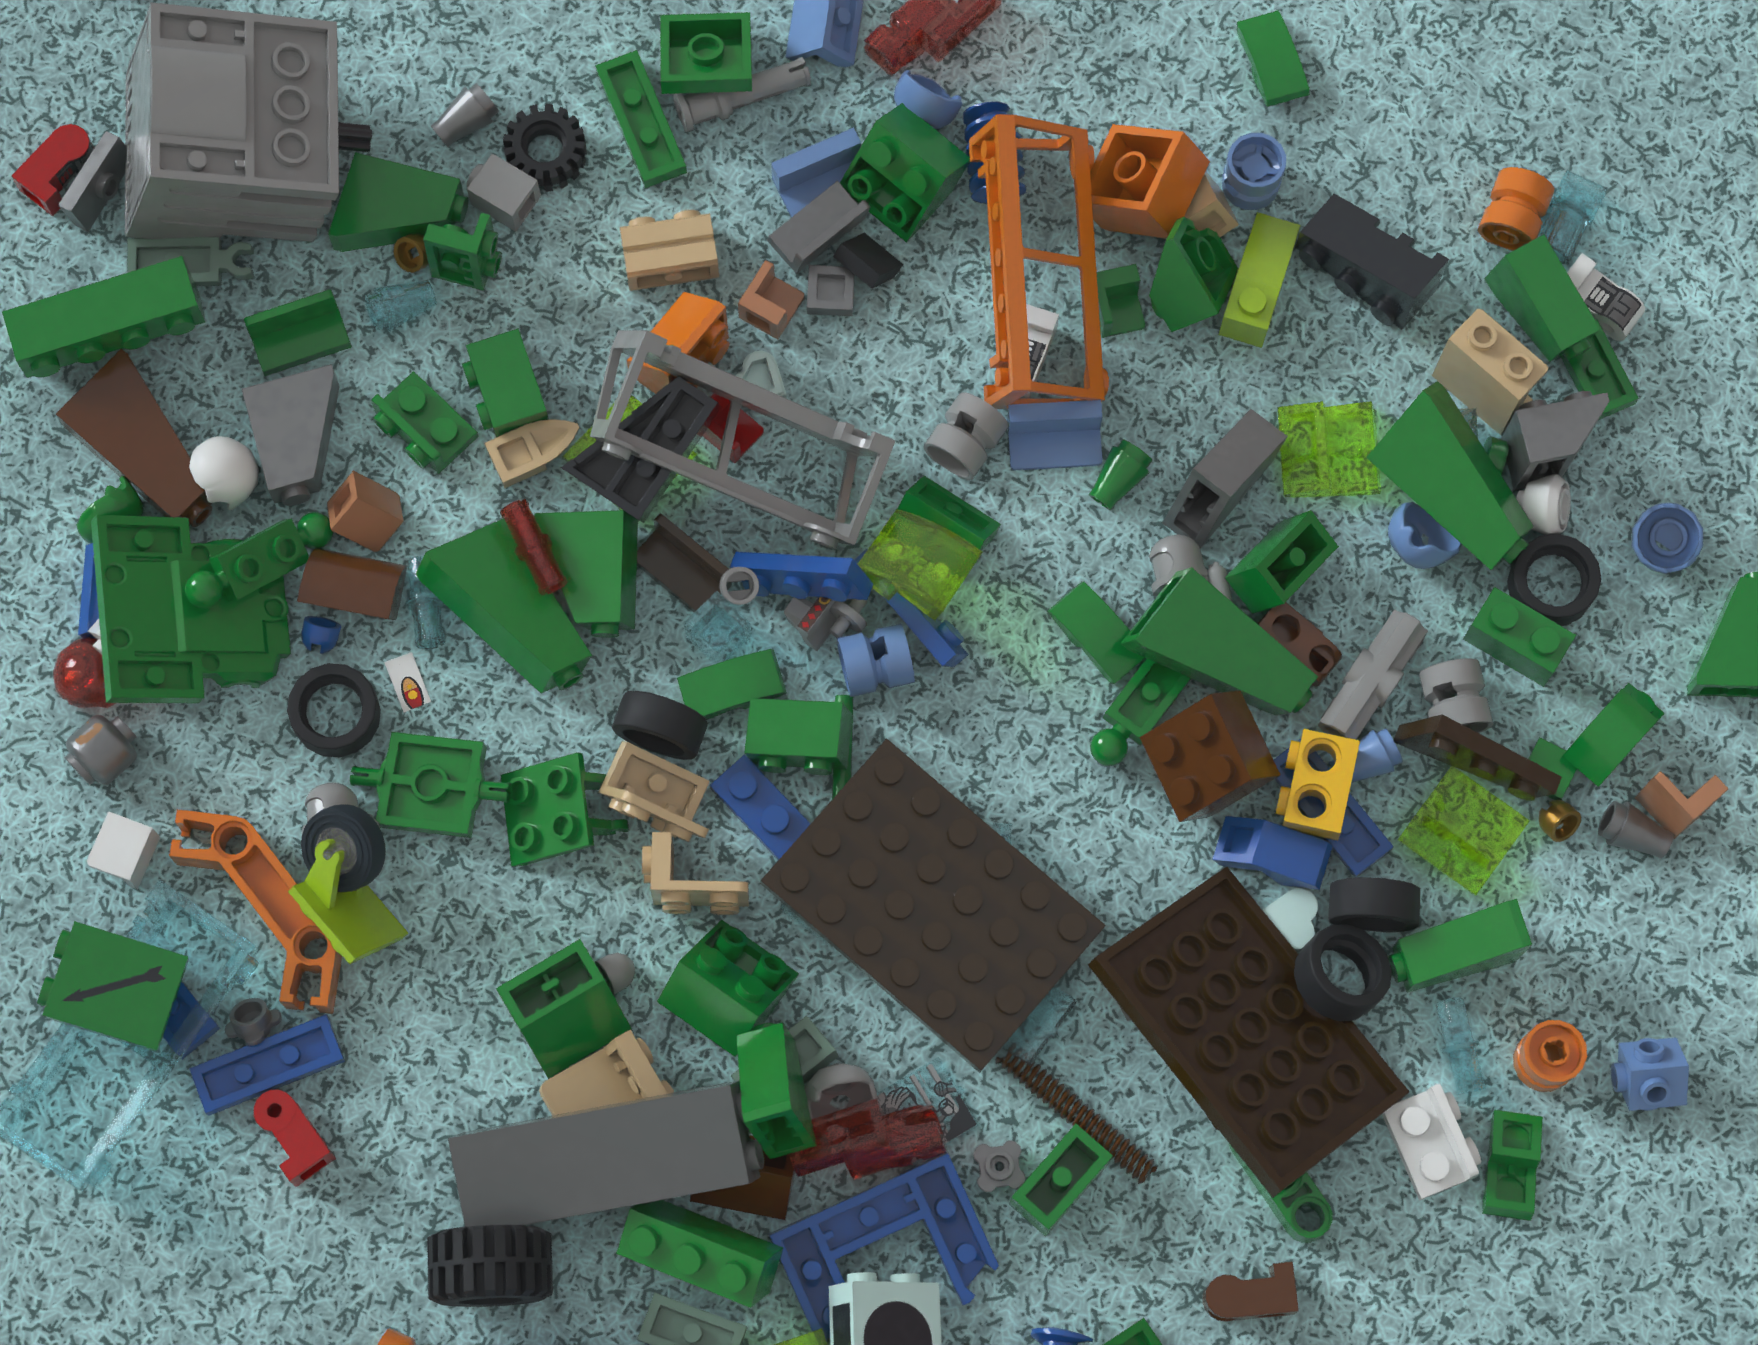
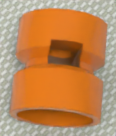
M1508 167L1500 170L1491 192L1490 198L1492 202L1490 206L1485 208L1478 227L1480 236L1489 243L1511 251L1536 239L1542 225L1540 218L1546 215L1555 188L1552 183L1544 176L1524 168Z
M1547 1020L1537 1024L1519 1041L1513 1054L1514 1069L1518 1078L1527 1087L1539 1092H1552L1566 1085L1583 1069L1587 1059V1045L1582 1034L1572 1024L1561 1020Z

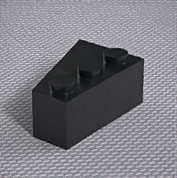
M1334 193L1300 231L1295 246L1299 250V257L1313 270L1319 271L1322 268L1334 277L1336 287L1343 294L1350 298L1358 296L1370 305L1372 315L1379 322L1387 326L1394 324L1403 330L1436 291L1449 259L1438 252L1431 259L1412 248L1415 241L1405 233H1402L1396 239L1377 228L1380 224V219Z
M678 376L631 412V415L620 422L618 428L688 458L721 409V405ZM596 440L595 443L577 457L560 467L643 523L676 476V473L632 454L628 461L607 454L601 450L604 442Z

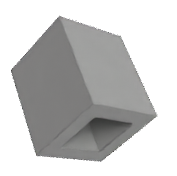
M493 153L484 165L478 164L472 170L466 184L472 206L491 215L492 218L515 232L541 197L538 180Z

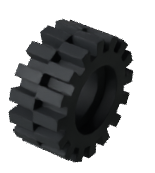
M537 104L529 106L531 114L526 116L523 110L516 114L517 123L510 120L507 125L508 134H504L503 137L506 161L538 180L539 186H544L545 192L553 191L552 185L559 184L562 189L568 186L567 180L570 177L574 181L579 176V168L584 169L587 150L583 129L579 127L578 119L574 115L569 118L567 109L561 106L558 112H554L553 104H545V111L538 112ZM540 135H552L561 141L563 149L555 160L538 162L528 153L531 141Z

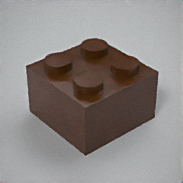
M1240 690L1209 694L1140 737L1179 822L1208 818L1281 775Z

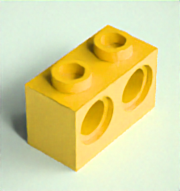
M1303 729L1301 742L1291 740L1285 768L1293 769L1294 775L1291 788L1281 786L1275 813L1285 816L1283 821L1284 827L1308 835L1339 840L1360 740ZM1314 751H1326L1333 757L1334 766L1328 771H1316L1309 765L1308 756ZM1314 796L1322 801L1325 811L1319 817L1309 818L1299 811L1298 802L1304 797Z

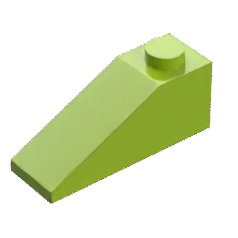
M1257 212L1218 335L1260 348L1263 347L1301 225Z

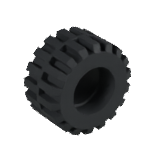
M526 1225L467 1226L442 1230L427 1238L428 1299L440 1305L457 1307L507 1306L539 1302L553 1295L552 1234L544 1229Z

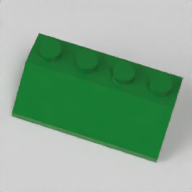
M183 256L2 311L16 362L26 378L32 376L38 378L48 377L56 374L61 367L77 362L84 364L93 363L101 360L106 353L122 348L129 350L138 349L147 345L151 339L167 334L174 336L183 335L192 331L195 325L205 323L199 291Z

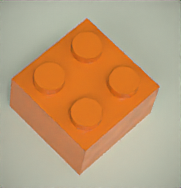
M1112 124L1090 172L1093 220L1101 228L1108 231L1167 239L1175 221L1185 216L1210 163L1209 159L1182 131Z

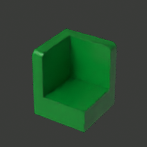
M1136 264L1097 272L1101 338L1143 330L1145 328V321L1138 297L1140 277Z

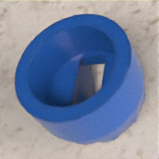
M307 616L304 618L301 630L302 642L309 651L312 650L313 644L321 645L320 654L329 652L337 644L341 625L331 619Z

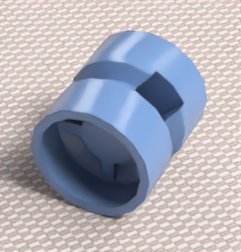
M1249 133L1240 136L1232 144L1222 175V189L1226 198L1233 205L1244 210H1258L1267 207L1275 200L1286 168V154L1282 145L1274 137L1264 133Z
M901 623L875 629L873 637L867 638L862 632L837 638L839 658L850 697L876 692L880 683H884L888 688L915 683L911 655Z

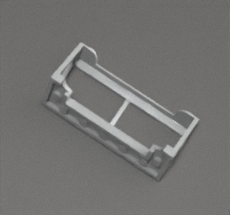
M618 330L610 350L590 437L604 442L601 449L603 452L626 461L629 460L632 454L811 531L810 540L822 546L835 550L838 543L855 546L895 440L877 432H872L871 436H867V433L854 428L855 426L850 423L838 422L682 353L681 348L674 345H666L668 339L650 331ZM624 353L633 358L609 419L606 420L620 356ZM643 363H647L676 377L679 376L685 381L730 401L715 470L618 428ZM741 406L846 451L847 457L833 521L728 476L727 468ZM858 456L876 457L851 523L846 524L845 518Z

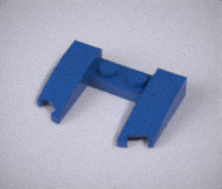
M948 1153L940 1154L901 1172V1174L768 1234L773 1244L783 1247L780 1262L818 1345H827V1338H830L829 1286L845 1283L835 1260L920 1220H923L963 1306L970 1303L976 1296L967 1287L983 1266L987 1264L993 1270L998 1268L999 1264Z

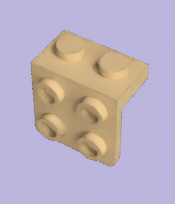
M622 741L598 792L612 799L608 807L628 817L637 818L644 822H647L649 817H652L654 819L650 827L660 832H672V837H677L687 842L690 841L692 835L706 838L708 834V828L693 822L692 819L710 781L629 742Z
M652 832V846H643L642 875H644V883H651L650 890L653 904L662 905V912L668 914L691 913V906H710V913L735 915L739 914V906H749V885L747 882L673 880L674 845L672 832Z
M630 1029L614 1038L603 1049L546 1080L540 1086L539 1093L550 1113L558 1115L674 1093V1090L667 1081H660L651 1066L653 1056L649 1047L641 1038L636 1039Z

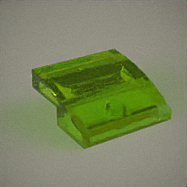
M1323 401L1277 407L1279 430L1288 436L1280 448L1283 495L1285 497L1381 494L1379 469L1366 458L1377 445L1375 407L1372 401L1326 407Z
M896 509L862 556L858 565L874 584L872 589L888 601L898 592L935 621L944 611L983 552L967 540L935 522L913 513Z
M1451 766L1397 841L1476 896L1530 820L1457 768Z

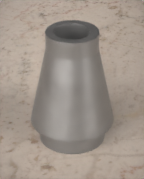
M476 83L469 89L464 87L431 127L445 145L449 147L455 141L493 123L491 118L499 110Z
M1613 801L1604 812L1598 827V835L1606 838L1608 845L1652 854L1660 859L1669 851L1674 837L1672 832L1662 828L1628 801L1623 804Z

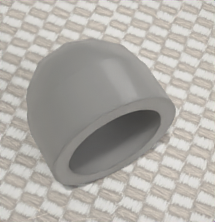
M746 567L730 568L722 575L720 580V592L732 604L743 605L751 602L759 590V581L756 574ZM749 580V589L727 591V582Z
M613 953L595 961L603 978L608 977L610 983H606L613 995L626 989L632 983L635 975V966L627 955Z

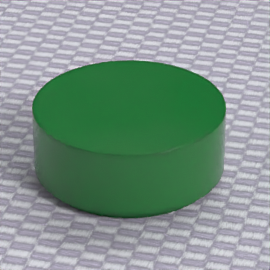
M1489 436L1483 448L1499 473L1502 474L1509 446L1507 441Z

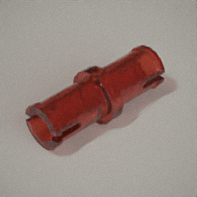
M527 499L517 500L505 506L500 511V515L504 518L517 544L515 553L519 560H525L539 588L540 595L551 594L563 588L568 583V580L563 575L550 549L553 542L548 534L542 533Z

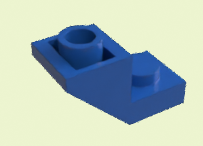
M1226 816L1212 860L1223 867L1262 871L1283 886L1320 890L1333 845L1327 841L1267 820Z

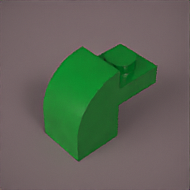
M1628 683L1605 706L1562 756L1599 787L1665 713L1655 705L1653 699L1648 694L1637 690Z

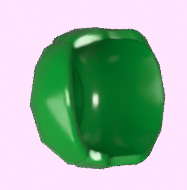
M125 476L119 478L121 484L118 488L111 485L105 488V496L93 502L81 514L76 526L79 535L86 542L93 543L91 520L96 515L142 516L144 511L143 503Z

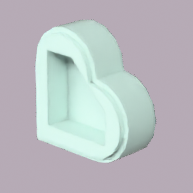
M762 350L748 354L742 365L743 372L737 374L736 377L787 398L774 356Z
M1304 888L1292 889L1263 909L1264 913L1296 952L1301 951L1314 937L1315 931L1312 920L1318 911V901L1309 890Z

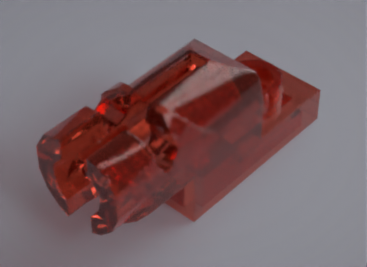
M908 0L897 11L890 14V27L880 24L864 40L867 43L864 46L865 53L890 75H894L900 68L921 56L924 50L939 63L1001 6V0H958V4L954 0Z
M876 1098L811 1119L817 1146L790 1153V1158L797 1177L845 1163L853 1180L890 1168L912 1165L911 1161L914 1157L924 1161L948 1153L941 1137L943 1130L933 1104L911 1106L885 1115Z

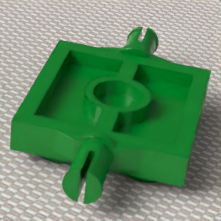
M391 732L388 754L380 769L353 766L351 772L354 775H350L351 786L377 788L379 804L376 820L380 828L472 838L475 815L481 800L509 803L511 799L509 794H512L511 783L485 781L483 768L487 746L481 741Z

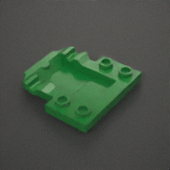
M96 515L91 520L106 703L199 704L205 698L203 678H211L221 688L242 684L251 685V688H259L277 675L280 660L287 658L291 654L287 618L289 607L285 597L283 576L239 600L228 602L223 591L221 600L215 606L206 609L192 605L185 594L186 582L192 574L198 571L215 573L209 558L243 540L223 539L207 543H191L189 518Z

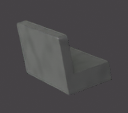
M836 181L770 234L767 241L797 274L862 222L867 216L870 205L865 200L857 204L842 185Z

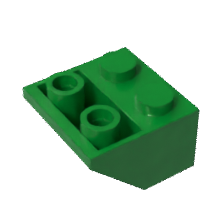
M901 103L876 120L840 184L857 203L865 200L870 205L868 212L907 243L953 191L969 165L970 157Z
M720 920L678 962L657 1002L736 1057L738 1055L737 1035L751 1032L753 1027L765 1023L799 973L786 965L780 957L769 953L750 940L741 930Z
M581 939L496 988L548 1079L603 1049L614 1038L630 1029L633 1031Z

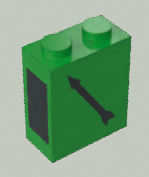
M74 921L71 932L62 929L53 954L54 958L61 960L55 978L46 976L37 1001L38 1005L45 1006L42 1016L158 1053L189 957Z

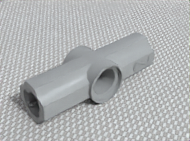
M1394 609L1368 650L1364 648L1342 681L1344 686L1322 715L1318 727L1327 734L1357 740L1376 709L1384 706L1387 698L1403 677L1404 673L1402 670L1425 639L1424 637L1428 630L1422 626L1418 619L1406 612L1403 613Z

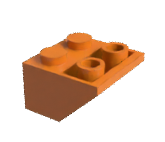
M687 292L681 294L651 330L652 333L668 339L666 345H674L681 348L682 353L707 364L708 362L713 365L717 364L725 355L730 345L727 341L729 335L726 306L719 301ZM631 356L627 359L628 368L633 358ZM643 363L637 381L656 394L677 377L647 363Z

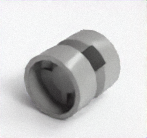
M962 392L959 393L945 413L947 424L941 423L936 426L924 443V450L934 462L961 479L972 480L987 460L985 449L996 447L1007 431L1009 424L1005 417L992 405L975 395Z
M1477 659L1450 660L1427 667L1419 673L1424 699L1433 703V706L1427 712L1428 717L1443 714L1477 733L1486 731L1494 725L1489 701L1486 697L1479 694L1485 687L1480 662Z

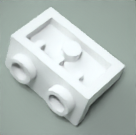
M1440 1083L1431 1086L1425 1092L1395 1103L1382 1114L1419 1201L1472 1180L1479 1174L1477 1165L1481 1164V1158L1478 1149L1471 1137L1464 1138L1457 1120L1461 1119V1112L1457 1101L1451 1092L1444 1093Z

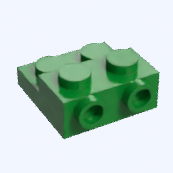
M750 12L660 15L661 94L752 91Z

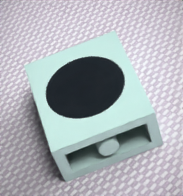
M861 1272L847 1274V1282L829 1286L830 1345H941L939 1283L920 1282V1274L916 1273L890 1275V1282L877 1281V1273Z

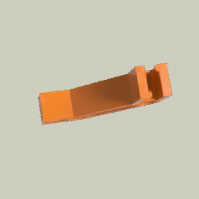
M177 809L175 823L182 831L181 836L190 838L191 828L212 832L211 847L209 849H184L181 846L182 840L172 839L170 858L176 865L226 871L286 949L287 955L279 998L280 1003L286 1009L304 1011L305 1002L299 1001L297 998L302 974L305 971L315 974L321 973L320 997L311 996L310 1006L316 1007L320 1013L333 1014L342 955L333 949L328 938L301 911L300 905L288 893L297 884L246 819L237 816ZM236 835L247 837V845L242 852L238 854H228L225 852L226 844L232 837ZM314 939L327 940L328 947L322 957L318 959L305 958V948L310 941Z

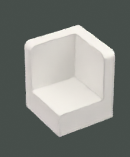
M108 811L87 859V864L91 868L121 878L128 886L138 889L160 836L150 826Z

